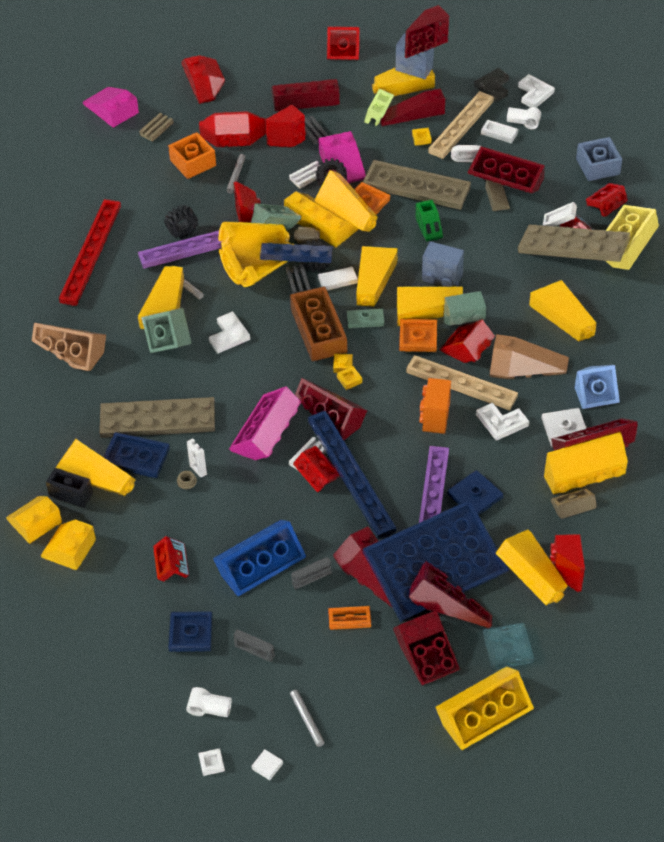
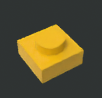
M429 128L412 130L415 146L431 144L432 139Z
M334 354L333 373H338L352 367L353 354Z
M354 366L337 373L338 380L346 390L362 383V377Z

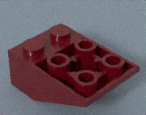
M439 5L424 10L406 30L405 58L448 42L450 16Z
M437 611L393 628L398 643L421 686L460 670Z

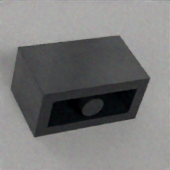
M54 468L46 481L50 497L83 508L93 494L90 479L58 468Z

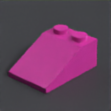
M107 87L83 101L87 108L113 128L139 113L137 97L125 89Z
M351 131L319 138V154L323 163L325 159L331 161V158H334V161L338 159L340 163L342 162L344 167H346L348 183L365 179L366 174Z

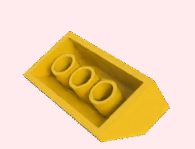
M295 191L284 200V206H287L301 216V219L298 221L299 225L320 230V238L335 248L359 230L356 226L316 203L315 199L308 194Z
M618 432L548 452L544 478L553 495L626 474L628 460L622 434Z
M507 666L435 707L444 728L461 750L534 709L519 671Z

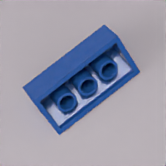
M280 520L214 557L213 560L223 579L234 593L240 596L306 558V555L290 521Z

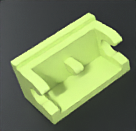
M379 89L368 108L364 122L369 124L371 118H374L376 120L375 125L377 126L387 111L394 95Z

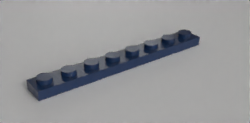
M323 411L309 416L308 422L377 539L395 533L396 527L327 412Z

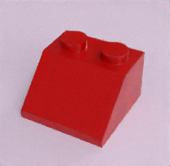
M327 27V59L359 60L360 28Z
M290 105L267 118V145L294 147L305 141V115L296 107Z
M234 182L235 206L239 222L251 223L255 203L261 204L260 198L256 197V193L252 189L239 182Z
M482 319L459 326L440 350L463 363L475 362L481 358V353L491 345L490 342L494 339L495 335Z
M580 534L555 535L554 543H551L549 559L565 583L575 591L581 592L585 565Z

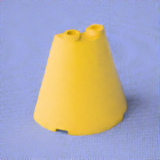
M222 222L218 236L222 249H219L225 271L237 285L241 284L243 287L252 286L288 262L260 260L262 243L290 244V236L284 225Z

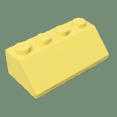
M623 205L606 231L630 232L631 238L621 261H606L614 268L626 270L631 268L659 227L656 209Z

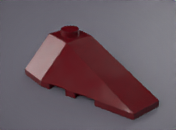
M441 88L422 92L388 108L380 120L381 126L445 114V97Z
M301 378L295 393L303 407L309 410L312 415L326 411L343 440L347 439L361 427L368 411L356 403L304 378Z
M367 526L351 534L333 554V557L343 572L347 575H352L358 580L359 584L367 586L373 591L374 595L391 606L362 552L363 548L379 542Z
M426 561L410 588L409 598H411L412 602L426 609L490 628L493 616L474 599L470 598L468 600L462 592V588L458 585L456 587L452 586L446 580L448 578L446 574Z

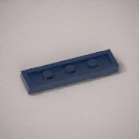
M262 243L260 260L331 263L333 246Z

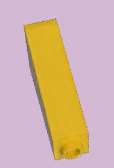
M393 68L375 76L372 89L374 94H377L378 90L381 89L394 96L435 88V74L431 70L427 78L422 79L396 71Z
M330 170L314 201L360 230L370 232L375 227L378 216L340 173Z
M362 246L356 293L357 306L375 307L397 265L398 248Z
M164 267L138 315L140 329H144L141 317L180 308L184 283L183 267Z
M562 280L530 292L529 305L580 342L595 335L597 323Z
M397 287V326H400V319H435L444 317L445 297L463 294V287Z
M77 439L74 440L56 466L58 469L90 479L91 486L123 496L132 491L136 479Z
M528 529L505 539L496 554L545 605L552 602L558 603L564 597L563 592L568 586L531 531Z

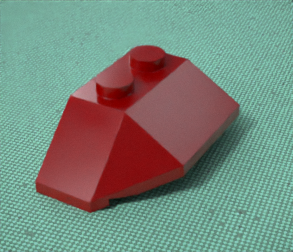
M201 55L183 59L181 64L198 103L214 101L225 83V78L216 59Z
M248 111L214 113L199 122L201 137L216 147L250 146L266 134V120Z

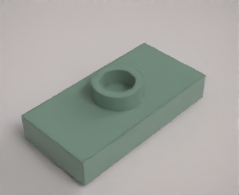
M383 309L347 311L348 328L383 327Z

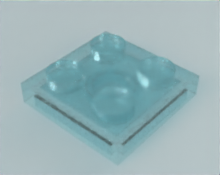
M524 623L483 629V636L492 669L534 663V656Z

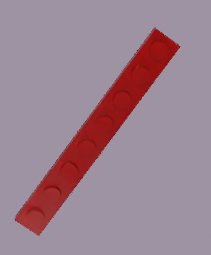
M103 200L59 296L60 303L77 306L121 208L120 202Z

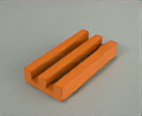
M370 606L328 608L330 630L371 627Z

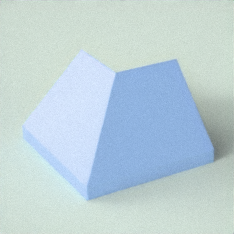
M615 365L590 366L577 371L575 391L582 409L620 402Z

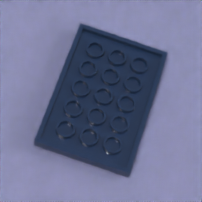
M470 500L363 548L362 551L401 623L429 610L421 605H416L409 598L410 588L426 561L448 576L446 580L452 586L456 587L458 585L462 588L463 593L509 571L504 561L496 554L498 549Z

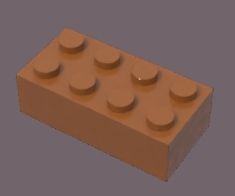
M326 287L291 294V311L311 361L333 357L334 354L347 353V337Z

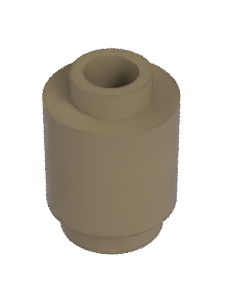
M298 227V230L294 232V240H297V244H306L307 241L312 243V240L318 242L320 240V230L312 227Z

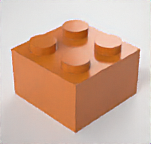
M198 132L168 145L170 161L187 179L216 166L215 150Z
M428 378L427 385L423 386V400L420 403V411L423 412L420 413L419 423L423 424L422 431L445 434L450 408L451 380Z

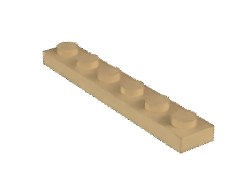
M479 91L429 147V153L444 159L493 103L494 97Z
M415 355L407 367L408 374L428 380V378L451 380L452 390L490 404L493 403L507 410H511L518 397V392Z

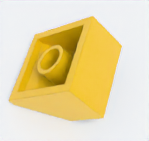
M38 496L6 517L9 523L29 544L62 523L59 508L48 496Z
M78 520L61 524L42 552L41 557L77 570L96 541L93 526Z

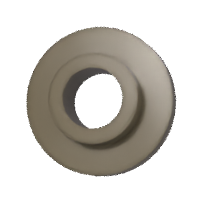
M183 471L177 478V484L182 489H191L197 483L196 476L191 471Z

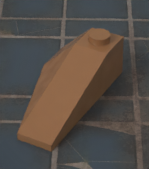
M34 323L32 341L46 351L55 354L60 360L69 363V366L91 371L104 353L106 335Z
M496 334L490 377L514 379L515 376H525L528 378L535 374H542L544 376L566 374L569 357L516 337Z

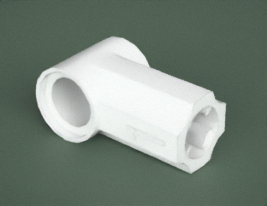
M509 107L507 122L524 124L528 129H536L539 125L541 111L535 107H531L528 110Z
M196 687L191 691L186 710L195 716H203L206 713L228 717L231 711L232 698L210 694L206 689Z

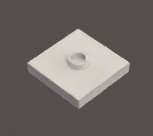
M579 408L542 414V421L551 448L553 447L551 438L586 429Z

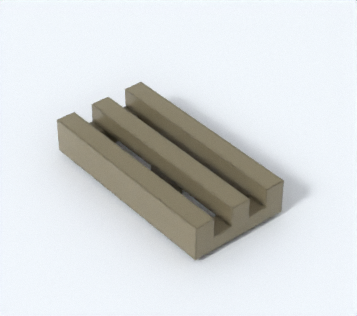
M159 113L139 131L140 136L153 142L173 124V119H168L166 115L163 117V114Z

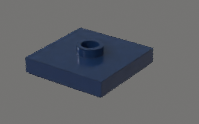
M477 470L447 491V495L458 505L470 500L478 516L500 501L504 495Z
M212 611L171 612L169 652L211 651Z

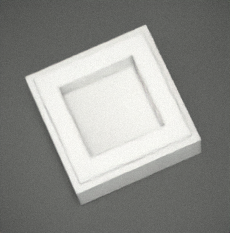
M220 748L198 753L203 776L225 771Z
M264 749L253 763L252 770L271 780L282 766L283 760Z

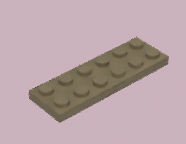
M373 160L363 183L386 193L420 201L433 200L434 204L459 210L462 209L471 188V182L377 160Z
M528 225L518 246V252L523 254L620 262L631 237L630 232Z
M214 397L100 404V438L113 437L115 432L131 436L215 431Z

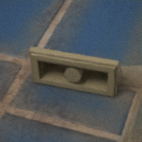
M486 180L485 188L492 211L510 209L503 185Z
M587 488L551 499V503L561 519L596 508L595 495Z

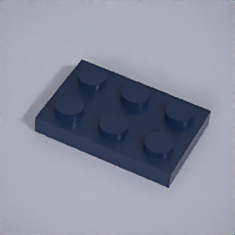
M115 432L103 458L123 471L158 478L170 450V445Z

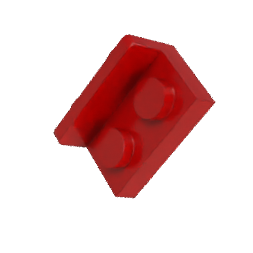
M608 183L586 199L588 206L600 208L601 216L606 217L628 201L624 186Z
M316 445L303 451L293 462L296 469L316 492L321 491L326 484L340 476L336 468Z

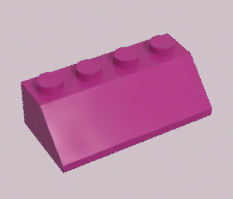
M287 386L264 394L229 450L253 460L269 457L273 452L272 448L281 439L280 435L283 430L289 426L290 419L298 412L297 408L301 401Z

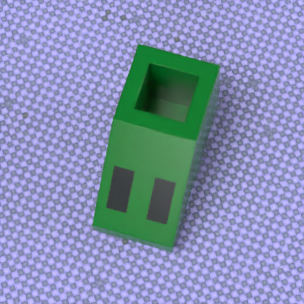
M433 200L416 203L415 218L426 242L443 238L439 213Z

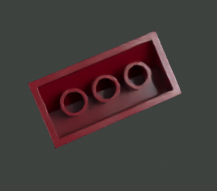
M337 79L280 84L271 87L275 111H281L290 105L297 109L340 105Z
M480 146L468 170V174L528 193H534L539 190L545 178V165Z
M620 418L551 438L554 451L618 432L622 434L624 447L626 448L629 446V443L635 442L638 423L635 420Z

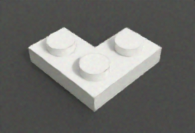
M530 74L524 77L518 84L519 88L528 92L522 97L521 103L535 108L548 99L555 90L554 87Z
M233 311L217 318V324L222 329V332L209 337V342L217 353L250 340V334Z
M493 403L476 410V416L496 441L529 426V420L519 408L505 415H502Z

